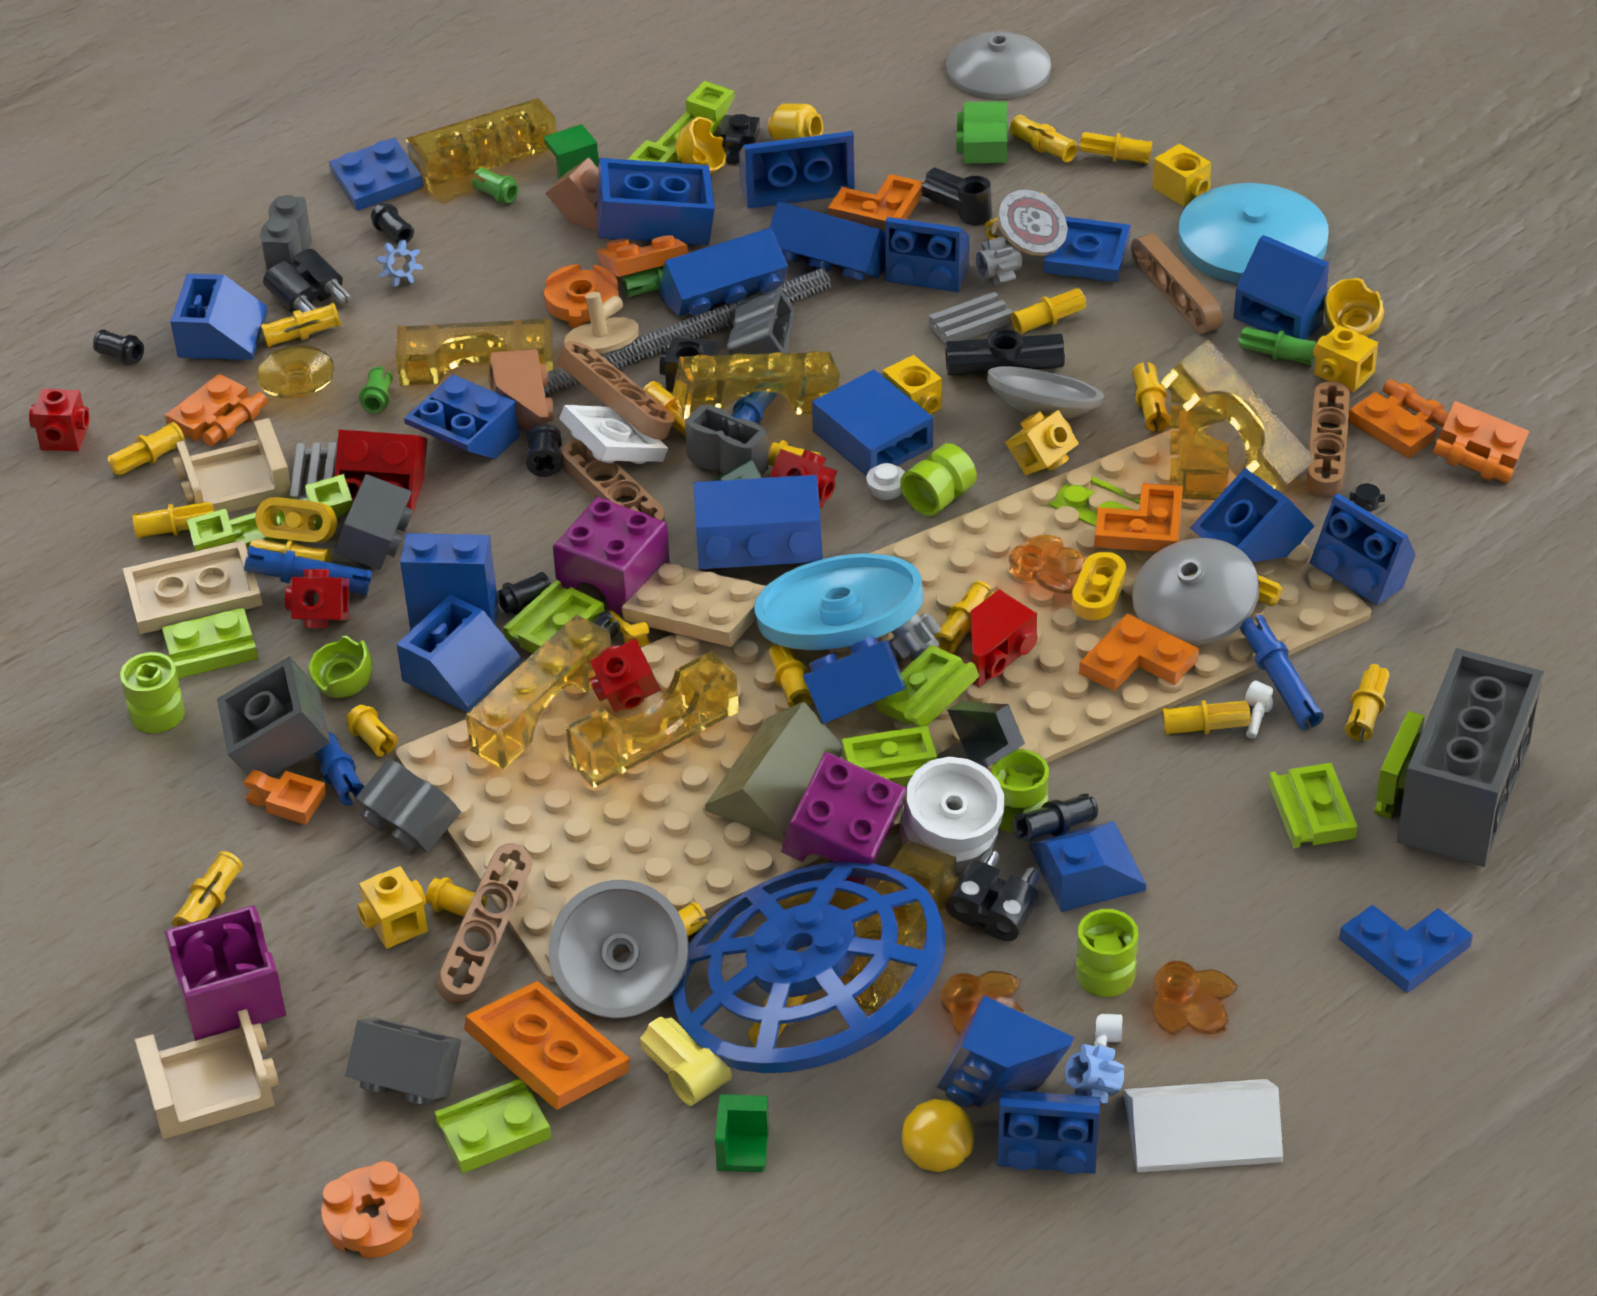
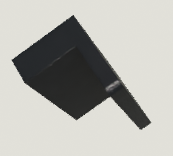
M960 701L947 709L960 741L939 753L937 759L945 757L964 758L988 768L1024 745L1025 742L1009 704Z

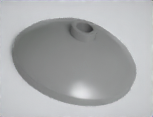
M993 31L976 34L955 46L947 57L946 72L949 80L958 89L967 94L994 100L1013 99L1028 95L1046 83L1051 72V60L1046 50L1034 40L1017 33Z
M1002 366L989 369L987 375V382L991 389L1007 405L1027 414V417L1038 411H1041L1044 416L1059 410L1065 420H1070L1095 411L1102 406L1104 400L1103 392L1096 387L1052 372L1023 367Z
M1211 538L1187 539L1161 549L1147 560L1136 576L1132 590V601L1138 619L1193 646H1201L1219 641L1231 635L1251 616L1259 597V581L1253 563L1236 546Z
M631 880L604 881L579 892L559 913L549 939L550 967L562 992L580 1009L607 1019L637 1017L661 1005L677 988L685 972L688 960L687 932L676 908L657 890ZM620 948H627L630 950L629 959L622 963L615 961V952Z

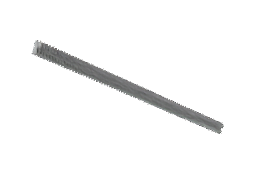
M824 268L786 281L775 290L781 289L789 302L791 300L794 303V298L796 301H799L798 296L802 300V295L804 298H807V295L810 297L811 293L815 295V291L817 294L819 290L823 292V288L826 291L827 286L831 289L830 278ZM760 291L745 297L739 302L719 306L676 324L640 336L621 349L600 355L617 369H619L618 364L623 368V363L625 366H628L627 361L630 365L632 364L631 359L634 363H636L635 358L640 361V356L644 360V354L646 358H649L648 353L652 357V351L655 355H657V350L661 353V348L663 352H666L665 346L668 350L673 337L688 339L691 337L695 339L696 336L699 339V334L701 337H704L703 332L705 336H708L707 330L709 334H712L711 329L715 333V327L720 331V327L723 330L724 325L728 328V323L730 326H733V317L739 304L767 293ZM561 367L548 371V387L544 388V393L547 392L548 396H550L549 390H551L552 394H555L554 388L558 393V387L563 391L562 385H564L565 389H568L567 383L571 388V382L576 386V379Z

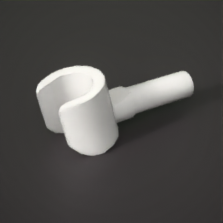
M1256 680L1251 683L1245 696V701L1248 702V705L1254 707L1246 732V736L1250 739L1256 738L1262 717L1265 712H1270L1273 707V699L1271 697L1273 688Z
M1100 1014L1096 1019L1094 1047L1097 1045L1106 1047V1042L1121 1043L1122 1015Z

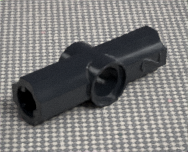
M998 329L991 332L988 339L948 341L945 343L947 376L988 373L989 369L1002 366L1031 369L1063 368L1065 366L1062 334L1021 336L1012 329Z

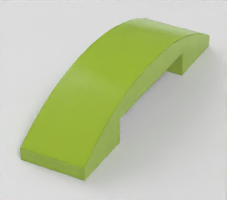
M703 81L685 100L686 112L656 143L646 140L627 160L682 164L675 150L676 140L680 131L691 120L702 117L712 121L710 132L713 135L735 97L734 90Z
M344 474L304 485L308 497L300 499L329 505L334 510L337 519L345 514L353 505ZM225 508L187 519L195 551L243 540L248 551L251 541L256 539L287 543L289 540L270 538L263 535L256 525V512L229 520ZM282 511L277 515V523L279 525H282L285 521V515ZM317 516L314 520V526L319 530L323 521L320 516Z

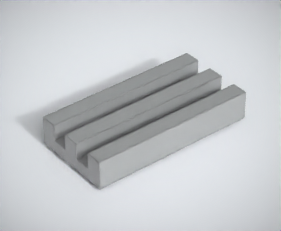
M992 292L929 315V327L944 343L968 340L1012 324L1010 315L1013 311L1010 308L1006 309V303L1003 300L998 301L999 296L996 292Z
M329 442L328 448L323 449L321 443H313L312 449H306L305 443H297L290 499L300 500L308 497L307 493L306 496L301 497L306 460H310L307 485L317 482L320 460H326L324 480L335 477L337 442Z

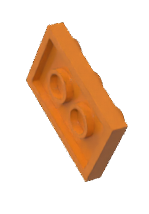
M538 980L465 1017L464 1030L556 1110L628 1073L630 1058Z

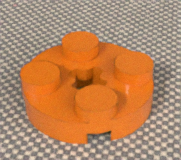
M572 264L551 273L546 280V288L544 290L545 307L548 312L558 319L567 321V325L571 328H577L591 321L585 295L591 292H599L602 303L613 296L619 297L617 278L608 269L592 265L593 270H581L580 264Z
M381 1161L373 1166L352 1170L340 1178L329 1182L323 1190L324 1200L321 1207V1216L326 1236L334 1247L345 1253V1248L351 1251H360V1256L365 1258H377L391 1254L409 1242L413 1236L412 1229L417 1224V1221L420 1223L422 1210L418 1190L412 1180L405 1174L398 1172L395 1164L391 1162ZM368 1206H380L378 1208L379 1215L371 1218L368 1213L359 1215Z

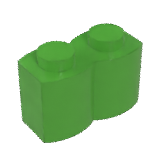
M1007 101L964 102V111L957 112L956 154H963L964 164L1007 163Z

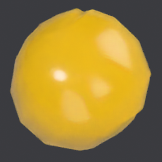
M697 117L680 131L676 140L675 150L682 164L709 165L710 175L712 176L725 165L726 154L722 146L724 139L711 134V120Z
M1359 278L1342 279L1329 287L1324 297L1325 318L1329 327L1333 330L1339 324L1368 337L1380 327L1385 316L1379 292L1370 290L1365 285L1364 280Z
M932 1099L918 1104L905 1118L902 1126L901 1140L904 1154L919 1168L940 1173L958 1167L973 1151L974 1128L969 1116L963 1108L952 1101Z

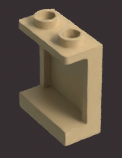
M269 418L254 421L257 440L189 456L184 440L176 442L179 457L172 458L177 480L186 481L181 483L186 505L211 502L215 511L226 508L227 513L258 506L267 498H290L291 483L288 466Z
M247 1009L237 1011L240 1021V1027L159 1052L153 1034L135 1039L163 1140L275 1107L271 1087L279 1085L278 1076L272 1057L265 1060L262 1058L261 1052L268 1050L261 1023L251 1024Z

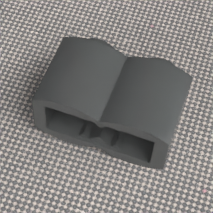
M292 195L278 196L271 203L268 211L269 220L260 231L266 272L283 261H286L289 265L294 263V255L309 249L312 236L304 197H294Z
M781 289L743 302L736 308L735 316L733 317L734 328L731 330L729 340L727 341V349L732 360L738 361L743 370L783 356L788 351L789 331L793 328L795 315L793 306Z
M700 405L685 420L687 457L694 464L710 470H720L722 474L753 460L761 476L769 469L767 431L759 424L746 419L733 418L727 411L711 405Z
M390 758L384 762L355 798L364 809L360 816L367 823L379 831L384 826L393 831L391 837L409 851L418 847L422 851L429 853L461 813L450 797Z

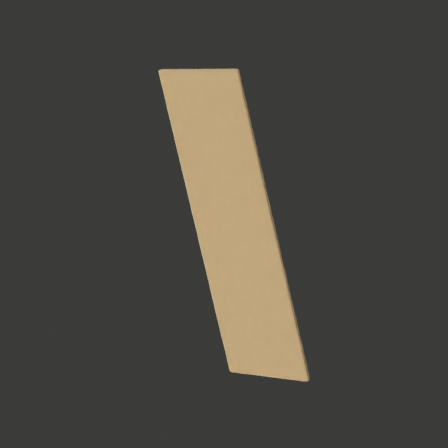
M1185 426L1175 427L870 553L894 556L911 563L918 569L924 590V600L917 614L921 616L924 613H930L940 627L946 620L947 611L955 602L958 603L975 581H983L992 587L984 598L990 592L994 591L995 593L1000 589L1037 613L1038 638L1034 648L1028 654L1021 655L1008 665L1002 674L991 678L978 688L972 683L928 725L937 755L960 741L947 709L960 701L1009 704L1025 742L1018 749L1038 753L1049 763L1162 713V708H1173L1260 669L1255 662V652L1239 628L1231 635L1219 641L1195 646L1199 648L1198 661L1175 685L1138 667L1114 692L1079 674L1080 661L1127 613L1137 618L1132 601L1133 585L1142 566L1157 552L1094 547L1095 526L1080 520L1079 512L1073 507L1064 506L1055 509L1048 506V503L1056 499L1057 492L1067 483L1069 486L1079 485L1096 492L1089 497V507L1094 512H1098V507L1101 503L1113 500L1133 510H1139L1140 504L1091 483V476L1122 489L1124 495L1132 499L1141 498L1142 483L1183 486L1178 542L1200 538L1190 527L1237 476L1189 428ZM1303 541L1287 557L1252 562L1257 575L1279 583L1283 591L1275 606H1269L1257 601L1250 617H1252L1256 626L1258 623L1255 620V615L1265 617L1278 642H1283L1288 648V656L1368 621L1371 616V608L1353 590L1309 563L1313 551ZM1097 552L1117 554L1125 561L1126 575L1125 583L1113 612L1108 617L1095 621L1079 617L1072 609V591L1085 560ZM757 620L753 622L732 647L676 633L641 647L662 691L645 698L635 708L622 709L615 713L607 699L599 702L589 681L596 674L593 668H589L397 748L396 756L400 765L442 791L460 809L461 813L445 832L479 882L498 847L513 843L522 846L530 854L532 859L531 872L507 924L546 981L556 982L549 962V939L555 920L564 906L575 895L594 884L610 880L640 882L663 894L677 911L688 906L691 902H696L702 907L705 914L708 915L723 908L747 890L773 877L799 868L829 861V859L823 856L810 854L806 856L804 862H801L781 853L784 839L705 811L706 802L765 719L790 708L783 688L779 687L774 679L776 670L769 650L771 646L777 644L769 641L761 634ZM970 631L962 639L955 652L952 653L960 657L965 664L971 662ZM892 632L878 637L877 640L878 642L889 641L894 635ZM849 646L824 650L795 649L799 661L806 665L808 673L812 672L809 663L832 653H836L839 660L852 654ZM894 653L900 672L913 662L909 655L904 659H898ZM875 702L825 723L841 743L842 738L916 727L913 723L907 725L879 712ZM813 703L809 708L822 721L817 707ZM992 765L986 768L990 773L992 770ZM905 796L890 833L900 829V818L905 804ZM508 859L505 863V868L499 879L500 882L507 885L511 874L515 870V861ZM488 894L499 912H503L505 910L503 900L497 895ZM620 948L615 952V955H618L629 949Z

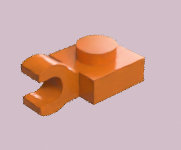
M251 770L243 782L245 787L252 788L246 796L248 803L255 806L266 805L267 813L307 825L326 796L325 783L285 771L280 779H276L261 771Z

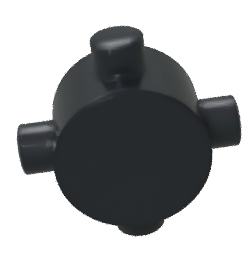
M1364 483L1356 488L1355 493L1349 494V500L1354 501L1356 505L1370 512L1378 508L1379 502H1385V494H1380V489L1377 486Z

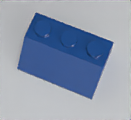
M853 131L743 145L739 152L740 184L747 209L773 206L777 204V201L788 204L834 198L842 187L855 190Z
M599 158L597 195L599 238H608L610 240L627 238L628 240L652 243L654 238L671 235L674 236V239L677 238L687 245H709L715 211L709 165Z
M777 201L770 227L785 260L796 262L798 256L810 259L808 266L817 269L824 268L827 272H830L831 266L844 269L843 276L859 281H864L865 275L878 278L886 268V235L884 231Z
M770 227L665 260L659 296L677 316L688 313L699 315L709 310L713 305L722 302L733 304L741 301L748 294L757 291L767 293L777 289L784 283L788 265Z
M817 475L693 482L699 569L811 563L823 559Z
M984 995L958 1037L937 1088L945 1091L946 1097L956 1104L965 1107H971L973 1104L981 1108L1000 1101L1003 1089L1029 1091L1041 1087L1070 1048L1074 1037Z

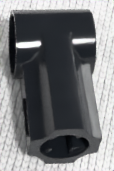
M935 167L926 173L925 181L921 186L923 197L958 210L961 220L966 224L979 225L991 219V184L987 178L979 175L961 178Z

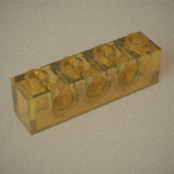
M539 98L408 137L406 142L409 158L422 175L423 185L429 188L474 174L481 167L490 169L549 151L544 143V137L556 133L557 128L555 116Z
M906 840L889 867L913 878L924 887L937 905L940 915L947 898L959 880L956 877V857ZM883 880L880 881L875 889L881 896L905 890L894 883ZM919 901L892 908L898 925V940L896 944L921 950L922 942L926 937V919ZM878 913L853 923L858 938L881 939L882 922ZM857 955L852 966L840 978L842 983L846 985L863 971L873 957ZM890 960L876 981L854 998L859 1007L871 1013H875L882 1008L887 999L893 998L898 993L902 974L907 966H913Z

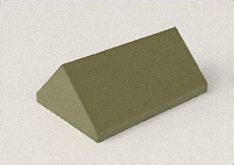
M805 702L765 719L705 804V811L785 839L789 823L824 752L826 751L840 758L843 754L842 743Z

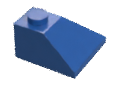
M1244 468L1190 529L1200 538H1211L1230 543L1243 551L1251 562L1287 557L1301 544L1315 526L1288 497L1247 468Z
M1114 821L1030 842V849L1060 912L1146 891V883Z

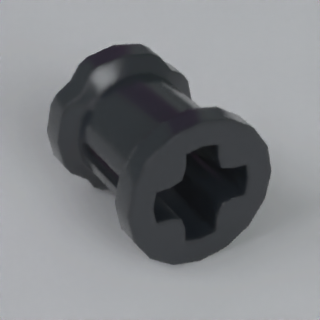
M549 424L534 426L527 434L528 447L531 451L527 455L526 466L532 474L539 477L552 476L559 472L562 467V457L558 452L562 446L561 432Z

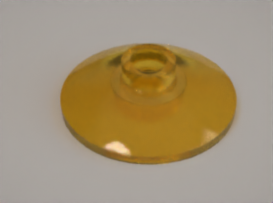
M306 345L288 346L267 355L258 365L256 376L259 386L270 395L287 399L302 398L319 392L331 382L334 376V363L332 358L319 348Z

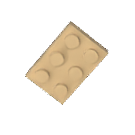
M244 540L122 568L139 634L162 630L164 626L242 607L246 610L262 606L261 594L254 572L244 571L245 560L249 556Z
M664 563L622 606L623 618L626 622L634 624L646 622L648 627L732 647L756 620L755 602L766 586L747 580L717 575L713 572L690 569L678 564Z

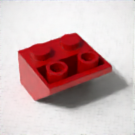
M338 429L335 476L344 474L353 502L366 474L412 491L407 507L413 509L414 512L425 478L428 438L413 434Z

